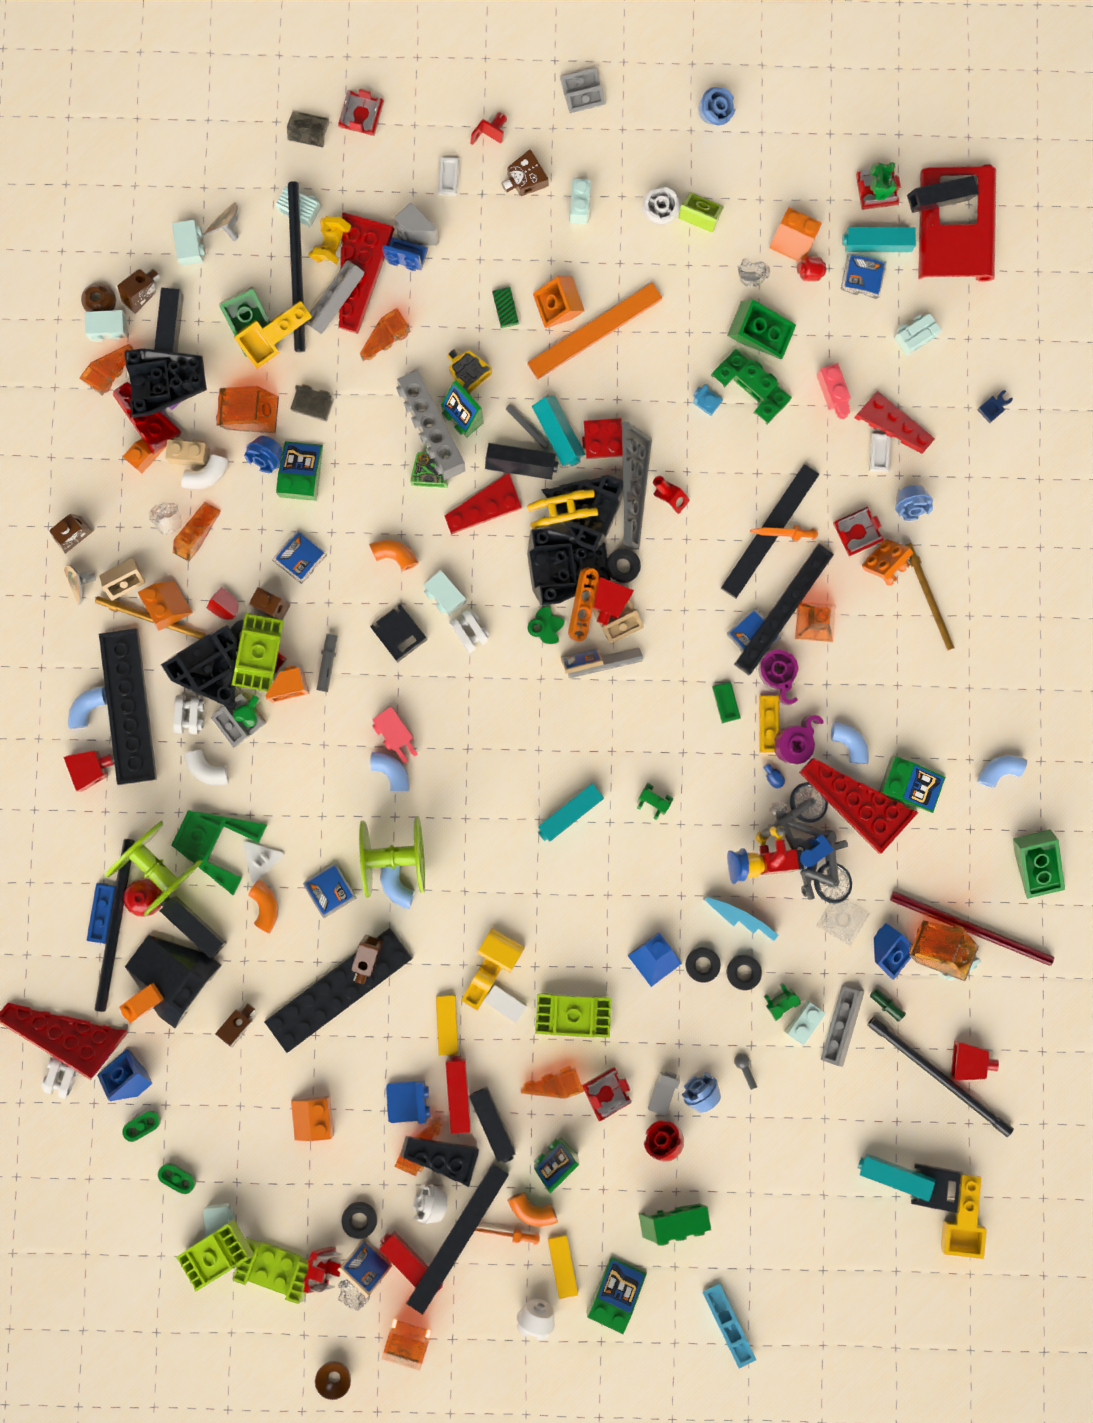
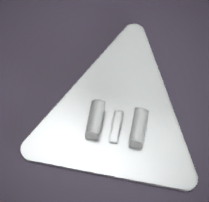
M247 841L243 843L252 883H256L284 857L283 852Z

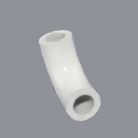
M210 455L209 461L203 469L198 471L186 469L182 476V488L203 489L212 486L222 477L227 467L228 459L217 455Z
M203 750L184 753V759L189 772L197 780L208 785L229 784L225 765L212 766L208 764L204 758Z

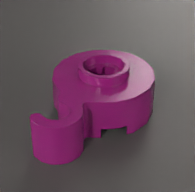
M781 649L772 650L760 661L758 668L759 676L763 683L770 688L780 689L779 699L781 703L788 706L797 702L798 698L796 697L792 700L786 698V692L791 690L792 683L797 677L799 670L797 660L787 651ZM778 664V667L782 666L781 674L774 671L775 665Z
M807 715L802 719L801 727L789 726L778 731L774 738V752L778 759L789 764H801L809 760L815 748L814 729L811 726V722L823 724V719L818 715ZM792 742H796V748H792L794 746Z

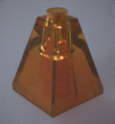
M801 602L797 607L795 639L833 642L836 604Z

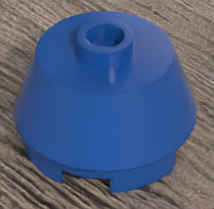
M262 435L246 446L244 457L250 465L253 462L261 467L259 471L272 473L273 470L280 466L283 450L274 439Z

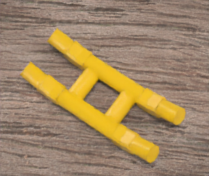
M594 490L574 491L573 493L539 499L528 504L527 509L530 512L548 506L550 517H543L531 522V528L537 529L572 519L597 516V508L576 510L574 500L594 497ZM567 502L568 513L557 515L555 504Z

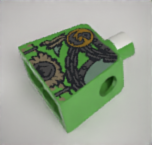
M426 444V451L417 452L410 479L411 485L447 488V479L444 480L442 474L438 475L434 466L436 462L434 458L430 459Z

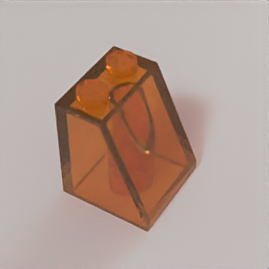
M259 386L220 388L216 425L232 431L276 433L279 396Z
M923 920L921 926L917 929V936L910 947L909 955L918 964L966 981L979 946L964 929Z
M393 1319L382 1359L420 1371L431 1330Z

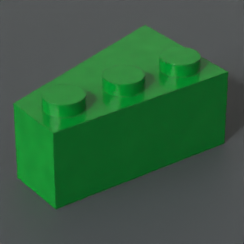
M700 1203L675 1207V1210L668 1212L658 1210L656 1215L647 1216L645 1213L639 1214L642 1237L656 1243L658 1246L667 1245L671 1240H686L687 1236L690 1235L703 1236L706 1231L711 1230L708 1206Z

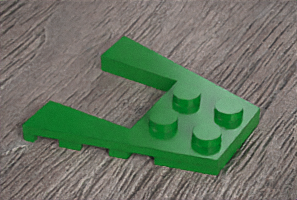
M188 810L171 846L193 863L202 860L203 862L198 866L199 869L234 896L242 877L208 862V859L224 827L259 843L267 825Z

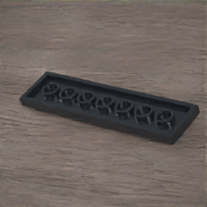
M135 628L100 633V650L117 785L157 780L139 630Z
M388 928L376 937L384 940L375 970L371 976H367L365 984L354 981L356 972L352 971V966L356 956L355 953L264 1021L286 1053L290 1052L413 959L391 928Z

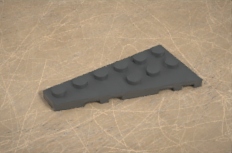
M622 422L624 542L631 549H639L652 438L631 423Z

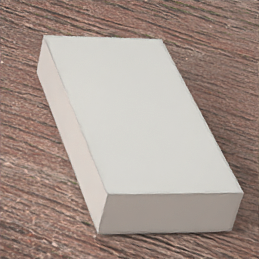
M440 157L438 195L457 196L459 158Z
M871 434L870 472H889L891 437L885 434Z
M496 985L493 986L484 999V1002L515 1023L527 1007Z

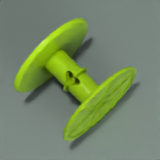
M416 816L414 819V846L394 847L391 844L388 848L371 849L367 824L361 820L359 827V852L365 897L369 898L372 894V868L392 867L394 870L396 866L416 865L419 891L424 894L425 859L420 817Z
M163 821L157 823L135 842L104 875L105 877L112 876L131 859L145 873L144 878L149 877L163 891L144 912L145 917L176 890L203 862L202 860L196 861L177 878L163 864L164 860H159L145 846L162 828Z

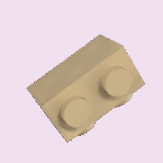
M174 438L173 440H167L165 459L170 464L205 467L209 460L210 448L202 440L193 439L192 442H188L183 438Z
M134 558L99 575L101 585L111 601L146 583L143 572Z

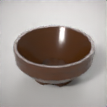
M93 283L87 286L82 293V306L86 312L112 311L116 306V295L106 284ZM94 292L101 293L99 301L91 300V295Z
M331 1361L319 1368L315 1376V1387L323 1398L337 1400L349 1391L351 1374L343 1363ZM331 1372L339 1373L340 1380L333 1383L329 1380Z

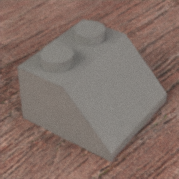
M411 202L394 217L397 235L401 240L418 245L439 244L437 228Z

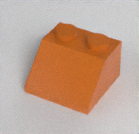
M788 207L770 245V249L801 262L802 258L808 255L822 222Z
M557 276L533 293L545 328L570 321L585 311L572 276Z
M175 581L154 583L137 592L158 631L193 614Z
M295 665L285 667V671L279 672L266 693V699L274 703L309 694L303 670L299 667L296 668Z
M330 1096L291 1100L295 1140L319 1141L332 1139L334 1129Z

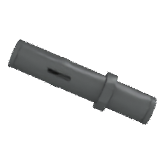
M326 634L324 650H321L323 656L317 691L328 692L333 660L337 654L335 653L337 635Z

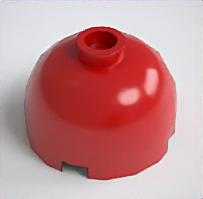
M141 878L135 880L124 892L123 900L125 907L130 913L138 917H145L144 912L163 891L151 879ZM161 904L146 917L157 913L162 907Z
M659 1120L647 1129L644 1147L652 1158L668 1162L681 1154L684 1147V1137L682 1131L674 1123Z

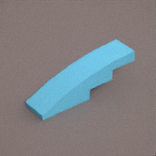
M709 897L703 899L732 926L740 922L751 933H755L759 929L772 941L779 936L762 921L739 908Z
M719 1283L703 1291L702 1293L738 1368L740 1369L756 1361L757 1359L721 1284Z

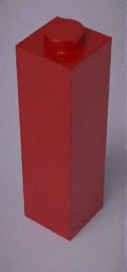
M451 1056L450 1060L445 1062L451 1134L471 1133L466 1059H461V1056Z
M395 1230L391 1234L386 1233L380 1240L379 1250L416 1287L427 1270L428 1265Z

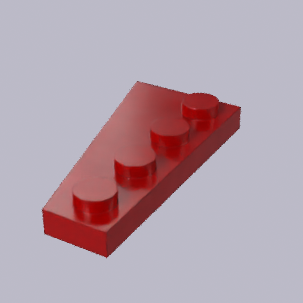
M129 382L113 390L114 398L153 455L167 446V440L180 437L181 431L160 411L153 415L132 418L130 406L132 394Z
M878 391L854 417L858 421L863 420L869 423L868 426L874 429L878 428L886 432L885 435L891 438L895 437L901 440L902 444L921 454L935 440L932 435Z
M507 473L444 515L452 535L522 509L510 474Z

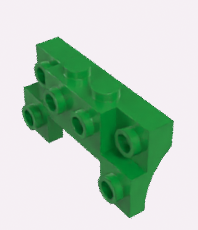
M737 349L726 360H723L711 374V377H715L723 384L724 388L734 379L741 388L759 402L760 405L753 413L763 419L766 425L792 399L791 396L778 386L777 378L773 374L765 372L759 362L752 359L748 360Z

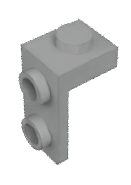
M665 1071V1073L659 1072L648 1110L664 1116L667 1115L675 1088L678 1089L680 1080L676 1078V1074Z

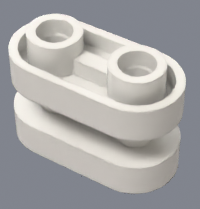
M466 610L462 613L463 620L458 622L454 618L449 623L470 654L476 650L473 644L479 641L481 645H484L488 642L487 638L490 635L484 626L480 628L477 621H479L476 613ZM468 625L474 633L470 638L463 630Z
M176 695L173 722L174 733L183 734L185 728H189L190 734H199L203 730L204 723L203 719H201V711H204L205 702L201 700V696H192L191 701H186L185 695ZM186 709H190L189 720H185Z
M51 1057L47 1066L49 1072L44 1077L41 1087L43 1092L51 1095L55 1089L59 1090L58 1097L67 1099L72 1091L78 1072L56 1058ZM65 1071L62 1083L58 1082L61 1072Z

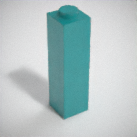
M848 227L846 233L842 235V245H845V252H912L916 246V227Z
M545 396L535 403L532 408L562 466L570 465L573 467L581 462L580 459L586 454L556 396Z
M592 783L539 825L540 831L537 833L544 841L548 839L551 842L600 803L604 797Z
M866 1153L865 1158H860L857 1167L861 1170L860 1176L928 1202L930 1200L935 1185L934 1178Z

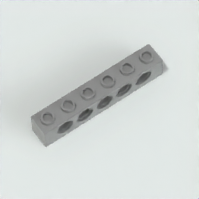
M417 370L397 378V393L400 398H404L405 409L407 413L411 412L413 416L411 417L412 423L415 428H419L420 439L423 444H427V453L430 459L434 458L436 462L434 466L438 475L442 474L444 480L465 472V462L419 371ZM448 455L449 457L442 458L441 456Z

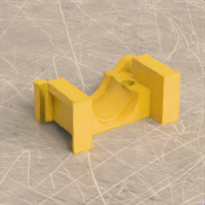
M326 215L325 218L320 220L323 243L320 247L314 246V249L308 253V256L317 263L322 262V260H330L337 265L339 258L335 254L343 232H349L351 225L340 216L328 217Z

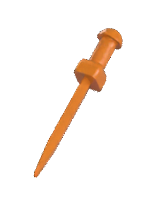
M794 525L792 529L768 527L750 529L752 533L768 536L791 537L793 541H799L801 537L814 540L818 536L816 529L802 530L799 525Z
M476 1228L475 1230L481 1233L513 1237V1243L525 1241L537 1245L540 1242L539 1234L522 1233L519 1229H514V1233Z

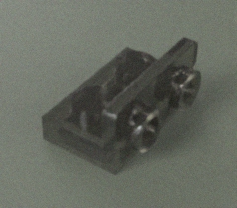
M293 111L287 123V139L289 141L324 147V136L329 126V118Z
M305 384L301 386L296 385V393L290 408L291 411L327 422L334 402L330 393L325 390H319V392L312 390V387Z

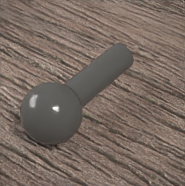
M738 1054L734 1059L735 1066L742 1070L750 1090H753L758 1086L749 1068L750 1059L746 1054Z

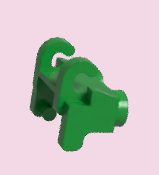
M893 162L887 165L882 163L873 164L870 168V175L873 176L870 189L874 191L877 200L886 199L896 190V184H894L893 180L890 181L889 185L891 172L895 168V163Z
M647 782L638 798L640 803L637 809L640 810L644 802L658 809L653 819L657 820L660 813L666 814L674 798L667 794L665 799L668 801L664 800L650 791L654 786Z
M783 983L779 985L783 993L773 1000H770L767 994L764 995L768 1003L766 1007L775 1021L779 1020L783 1013L792 1007L796 1008L801 1004L799 997L792 988L787 990Z

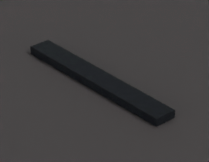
M804 464L761 528H784L820 474ZM757 534L720 589L737 599L778 536Z
M820 543L816 545L733 665L748 676L752 674L834 556L832 552Z
M492 1163L407 1300L406 1304L420 1314H424L508 1178L509 1174Z

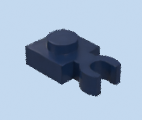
M1006 390L999 393L997 400L992 396L977 409L989 424L1005 411L1003 406H1007L1012 402V397L1009 400L1003 399V395L1007 392Z

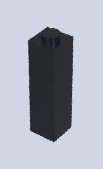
M974 176L915 188L907 195L911 212L915 213L970 201L979 192Z
M161 287L154 350L178 352L184 298L180 289Z
M488 443L485 469L552 480L553 472L557 473L559 462L555 461L556 453Z
M177 896L168 897L161 904L160 912L209 958H214L227 944L223 938Z
M488 1086L471 1093L469 1098L497 1162L503 1161V1163L511 1161L514 1159L513 1155H516V1149Z

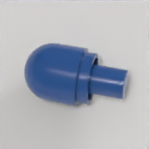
M770 763L766 764L763 768L767 772L766 777L770 785L776 789L783 787L785 784L784 776L777 768L773 769Z

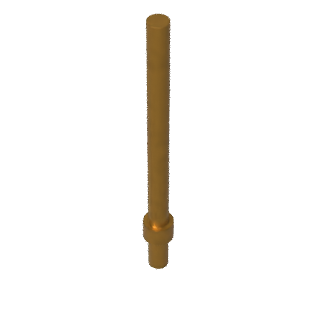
M912 543L906 544L904 546L909 547L913 552L908 561L915 570L947 651L954 649L951 637L921 567V559L916 555Z
M97 596L95 599V603L106 606L111 611H120L154 623L148 613L123 605L120 601H111ZM177 623L166 627L197 639L206 636V633Z

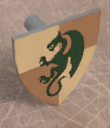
M234 202L222 212L209 226L204 236L223 228L233 241L238 239L239 236L232 229L238 221L236 216L238 205Z
M67 565L64 572L76 601L80 605L82 601L81 585L96 581L94 573L88 575L86 572H82L79 576V573L73 566Z

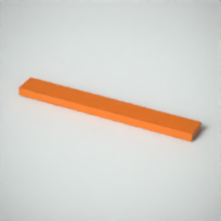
M653 283L649 284L527 363L528 367L537 380H539L660 302L662 296Z

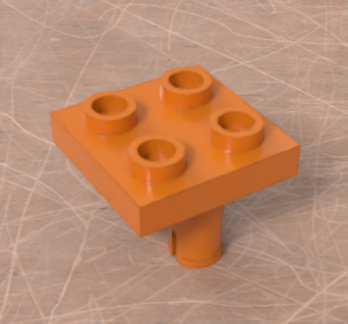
M886 539L861 566L865 571L883 578L886 585L891 586L894 584L893 581H897L894 573L897 570L905 572L907 570L906 567H910L907 559L913 552L907 546Z

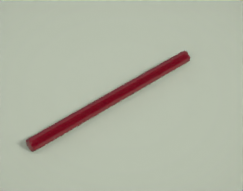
M896 891L891 893L890 901L1048 966H1052L1054 962V956Z

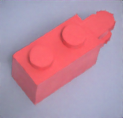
M836 363L820 369L817 378L829 410H835L839 419H845L851 411L848 403L851 397L839 364Z
M389 707L372 719L375 723L372 727L378 735L382 733L386 739L383 741L389 751L393 749L394 752H397L404 763L408 762L406 755L400 750L407 745L414 757L418 755L410 743L414 740L413 736L392 707Z

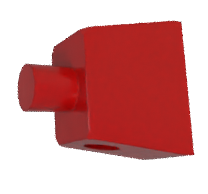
M600 577L593 604V610L600 612L596 622L607 626L610 616L618 619L634 590Z
M95 750L63 757L77 792H83L107 778L108 774L105 768L114 765V759L111 754L101 757L99 751Z
M954 1041L950 1078L954 1080H980L987 1078L988 1071H998L999 1061L989 1059V1051Z

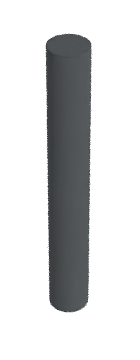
M511 404L506 407L505 410L544 449L550 445Z

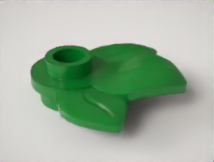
M544 607L537 611L535 618L528 623L527 629L531 636L539 637L543 643L556 644L559 642L556 632L564 626L565 621L560 617L551 616V608ZM535 625H539L541 629L539 631H535L533 627Z

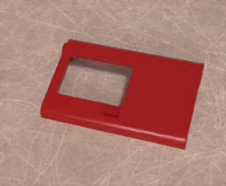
M985 164L977 167H930L920 171V187L940 183V177L975 175L978 177L979 194L977 196L976 224L941 225L939 223V207L920 211L918 279L926 277H976V280L980 282H988L995 279V167Z

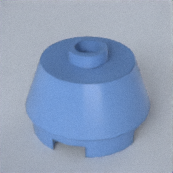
M712 87L708 89L702 96L698 106L701 119L708 124H726L735 113L732 93L726 88Z
M910 485L898 492L895 510L899 517L902 516L906 521L918 520L919 515L924 513L929 515L932 512L933 498L923 486Z
M706 1072L700 1078L692 1077L684 1085L685 1092L681 1093L685 1104L700 1113L713 1109L721 1099L716 1078Z

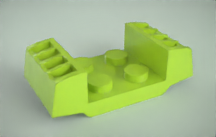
M245 613L232 685L268 692L273 681L283 620Z
M539 993L537 994L535 1034L610 1038L612 998L605 996L583 997Z
M234 1219L178 1255L176 1259H178L181 1268H183L185 1275H187L196 1292L255 1254Z
M246 1237V1241L255 1255L235 1267L232 1280L242 1285L250 1282L286 1295L285 1300L299 1304L303 1302L306 1294L303 1292V1282L308 1271V1259L277 1246Z

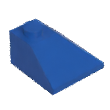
M885 923L874 936L875 963L894 980L917 952V949L902 933Z
M660 933L654 935L628 955L651 987L682 964Z
M128 1049L123 1051L97 1074L109 1101L138 1097L153 1084L146 1069Z

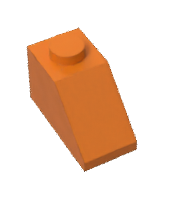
M140 439L122 457L143 474L167 446L153 455L143 439Z
M152 983L127 1000L119 1008L123 1017L129 1023H132L148 1013L164 998L155 984Z

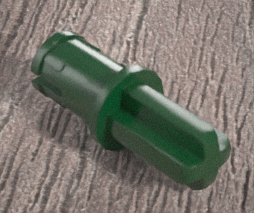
M878 988L870 993V997L882 1007V1011L888 1012L897 1022L903 1019L906 1012L900 1009L893 1002L892 998L889 999Z

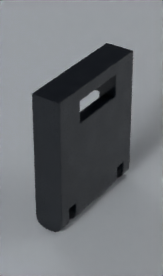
M401 604L397 605L400 610L399 613L393 608L376 621L379 628L376 629L373 624L370 626L397 663L428 640ZM413 636L416 641L401 652L398 646Z
M915 1163L914 1168L921 1169V1172L918 1173L934 1178L935 1185L929 1202L918 1198V1200L911 1199V1204L958 1213L960 1209L963 1172ZM949 1181L956 1182L955 1200H947Z

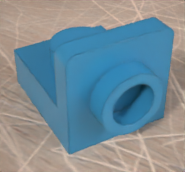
M706 384L703 388L699 387L693 395L695 397L693 404L710 416L713 415L723 401L711 392Z

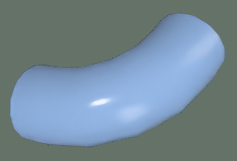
M104 686L86 690L74 700L69 710V729L88 727L90 711L95 707L107 704Z
M833 722L831 741H838L847 746L850 754V763L868 764V746L862 734L852 726Z
M372 752L370 760L371 771H379L387 775L390 780V791H409L408 774L401 762L389 754Z
M1011 755L997 757L985 765L977 782L995 788L998 780L1004 775L1011 774L1021 777L1025 771L1027 759Z
M396 866L394 870L392 867L381 868L380 881L384 893L392 902L403 908L410 909L415 890L408 889L401 883L399 878L401 866Z

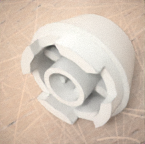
M670 188L652 189L645 196L643 211L651 222L657 225H664L677 217L680 211V202L676 193Z
M422 1184L421 1193H416L414 1198L413 1210H416L414 1220L421 1222V1224L440 1222L447 1210V1195L433 1184Z
M531 1299L527 1301L516 1316L518 1322L517 1329L525 1337L529 1334L537 1337L538 1341L545 1340L554 1331V1310L549 1303L543 1300Z

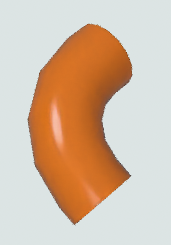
M384 539L369 544L376 561L391 558L399 564L402 571L409 570L419 564L411 549L399 541Z
M258 880L248 894L249 897L257 902L259 907V914L254 925L264 932L271 933L278 918V902L273 891L264 882Z
M525 1192L518 1193L507 1199L516 1217L528 1225L543 1227L558 1223L552 1204L542 1207L535 1206L530 1203Z

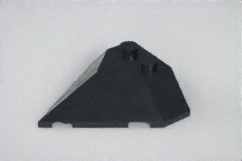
M604 475L596 479H586L559 485V487L541 489L546 498L573 493L574 491L594 490V497L574 500L576 510L597 508L598 515L563 521L578 545L596 552L605 541L621 505L623 480L610 475ZM567 502L555 504L558 515L568 513Z
M228 625L204 636L160 664L170 681L235 710L236 686L232 685L236 665L237 639Z

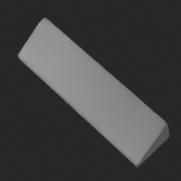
M347 260L310 312L312 318L305 323L322 334L361 280L364 272Z
M634 648L601 656L604 665L567 674L568 678L579 677L639 663L644 658L640 648Z
M842 985L821 1056L822 1061L843 1067L864 991Z

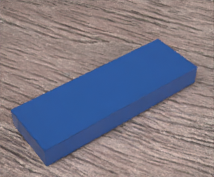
M96 883L86 941L106 944L115 892L114 885Z

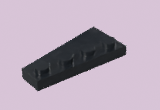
M405 1136L400 1155L413 1163L431 1169L433 1172L442 1174L453 1181L469 1187L479 1149L474 1146Z

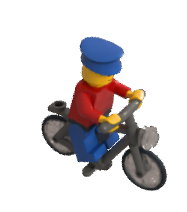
M809 782L801 783L793 789L790 795L791 811L787 812L788 803L784 804L783 800L772 803L769 811H772L777 820L770 827L762 830L761 833L759 831L755 836L756 841L761 845L759 846L760 855L755 852L747 853L745 848H741L737 852L729 850L727 853L729 876L732 884H736L738 881H745L747 878H757L760 875L790 873L801 870L800 874L804 883L801 886V892L804 897H808V900L815 899L811 880L814 881V887L819 897L828 903L836 904L844 901L852 890L850 873L844 866L838 864L836 860V850L848 847L847 841L836 842L837 836L834 831L829 829L821 831L793 820L797 817L803 822L813 823L823 818L827 812L828 802ZM789 827L815 837L806 840L794 838ZM770 835L776 837V852H769V846L766 845V840ZM783 836H785L791 850L786 851L785 841L782 840ZM825 857L826 864L817 870V863Z

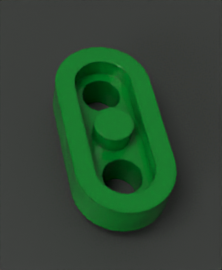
M147 1111L125 1124L122 1129V1135L129 1142L137 1141L157 1129L161 1123V1118L157 1112ZM149 1117L154 1119L153 1124L148 1122ZM132 1127L136 1128V1134L131 1132Z
M172 1163L164 1164L158 1171L159 1181L180 1194H188L196 1186V1180L192 1174ZM171 1170L172 1176H168L166 1171ZM183 1180H188L189 1186H185Z

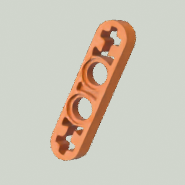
M589 567L582 569L579 574L568 629L569 637L577 642H582L587 637L599 580L598 572ZM587 575H592L591 578H586ZM587 590L589 597L583 600L582 593ZM584 609L585 616L579 619L578 612ZM576 631H581L580 634L575 635Z

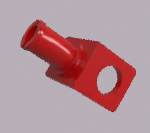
M498 112L491 123L482 119L471 134L470 144L474 145L482 133L498 143H502L504 132L501 130V127L507 121V117L503 114L500 118L502 113Z
M663 476L654 478L653 485L657 489L653 495L667 502L677 514H680L690 499L680 487L666 481ZM680 497H682V504L677 507L676 502Z

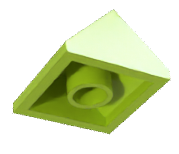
M690 192L680 208L678 219L713 233L724 206Z

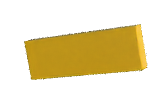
M759 695V753H775L774 738L779 731V695Z
M456 995L436 996L439 1056L458 1055Z
M567 1234L548 1238L559 1299L578 1296Z

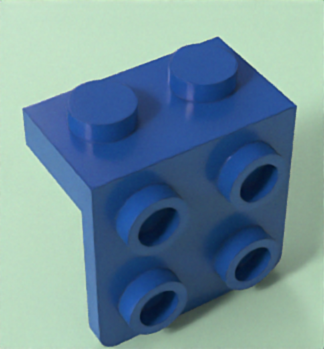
M392 237L389 246L384 245L382 250L389 264L393 266L403 265L411 271H422L428 248Z
M425 1080L388 1083L386 1085L387 1112L390 1123L418 1121V1124H426L431 1115L430 1106H427L426 1098H429V1086H425Z

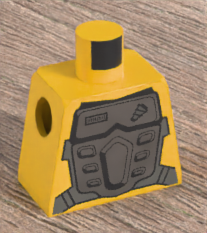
M453 349L447 355L453 362L449 366L451 376L469 394L492 375V368L469 350L461 355L456 349Z

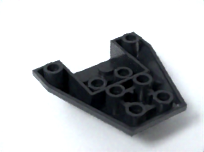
M145 348L124 351L126 368L130 376L132 418L153 415L207 390L204 362L201 355Z
M551 528L530 530L527 556L532 591L540 605L560 604L575 597L579 574L586 567L595 569L599 574V578L611 580L606 568L608 558L604 542L595 552L578 545L570 533ZM589 574V575L586 576V578H591V577H592L591 574Z
M148 935L125 968L141 991L150 984H155L164 1000L153 1009L161 1019L176 1029L188 1013L186 1012L206 983L212 980L222 964L214 958H209L204 952Z

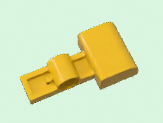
M299 301L287 311L276 316L265 327L261 328L255 320L235 334L233 338L255 368L258 369L280 353L275 347L277 342L312 318L303 303Z
M491 928L477 954L485 959L461 1001L478 1011L501 969L503 968L511 973L525 947Z
M963 1174L960 1209L956 1213V1222H943L941 1249L945 1255L984 1259L987 1229L984 1226L977 1225L982 1179L980 1176Z

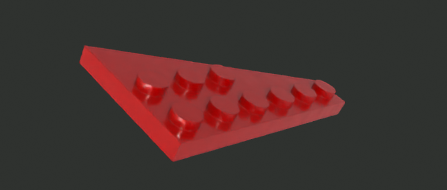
M342 212V219L349 223L351 228L349 232H343L341 268L348 260L360 268L364 275L339 309V327L342 330L358 334L385 259L382 250L383 246H389L395 228L388 224Z
M812 758L799 771L815 790L878 854H882L919 813L888 798L873 788L853 780L846 774L844 775L834 770V768L815 758Z
M7 1003L0 1011V1024L89 1080H92L128 1034L127 1030L124 1029L118 1030L107 1025L92 1024L90 1021L64 1015H53L47 1011H36L30 1007Z

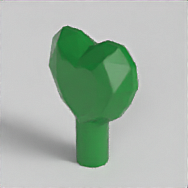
M253 695L248 704L236 708L233 713L234 719L242 721L247 727H253L257 723L255 706L260 698Z

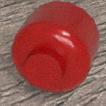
M805 256L797 265V273L803 281H819L825 276L826 263L820 257Z

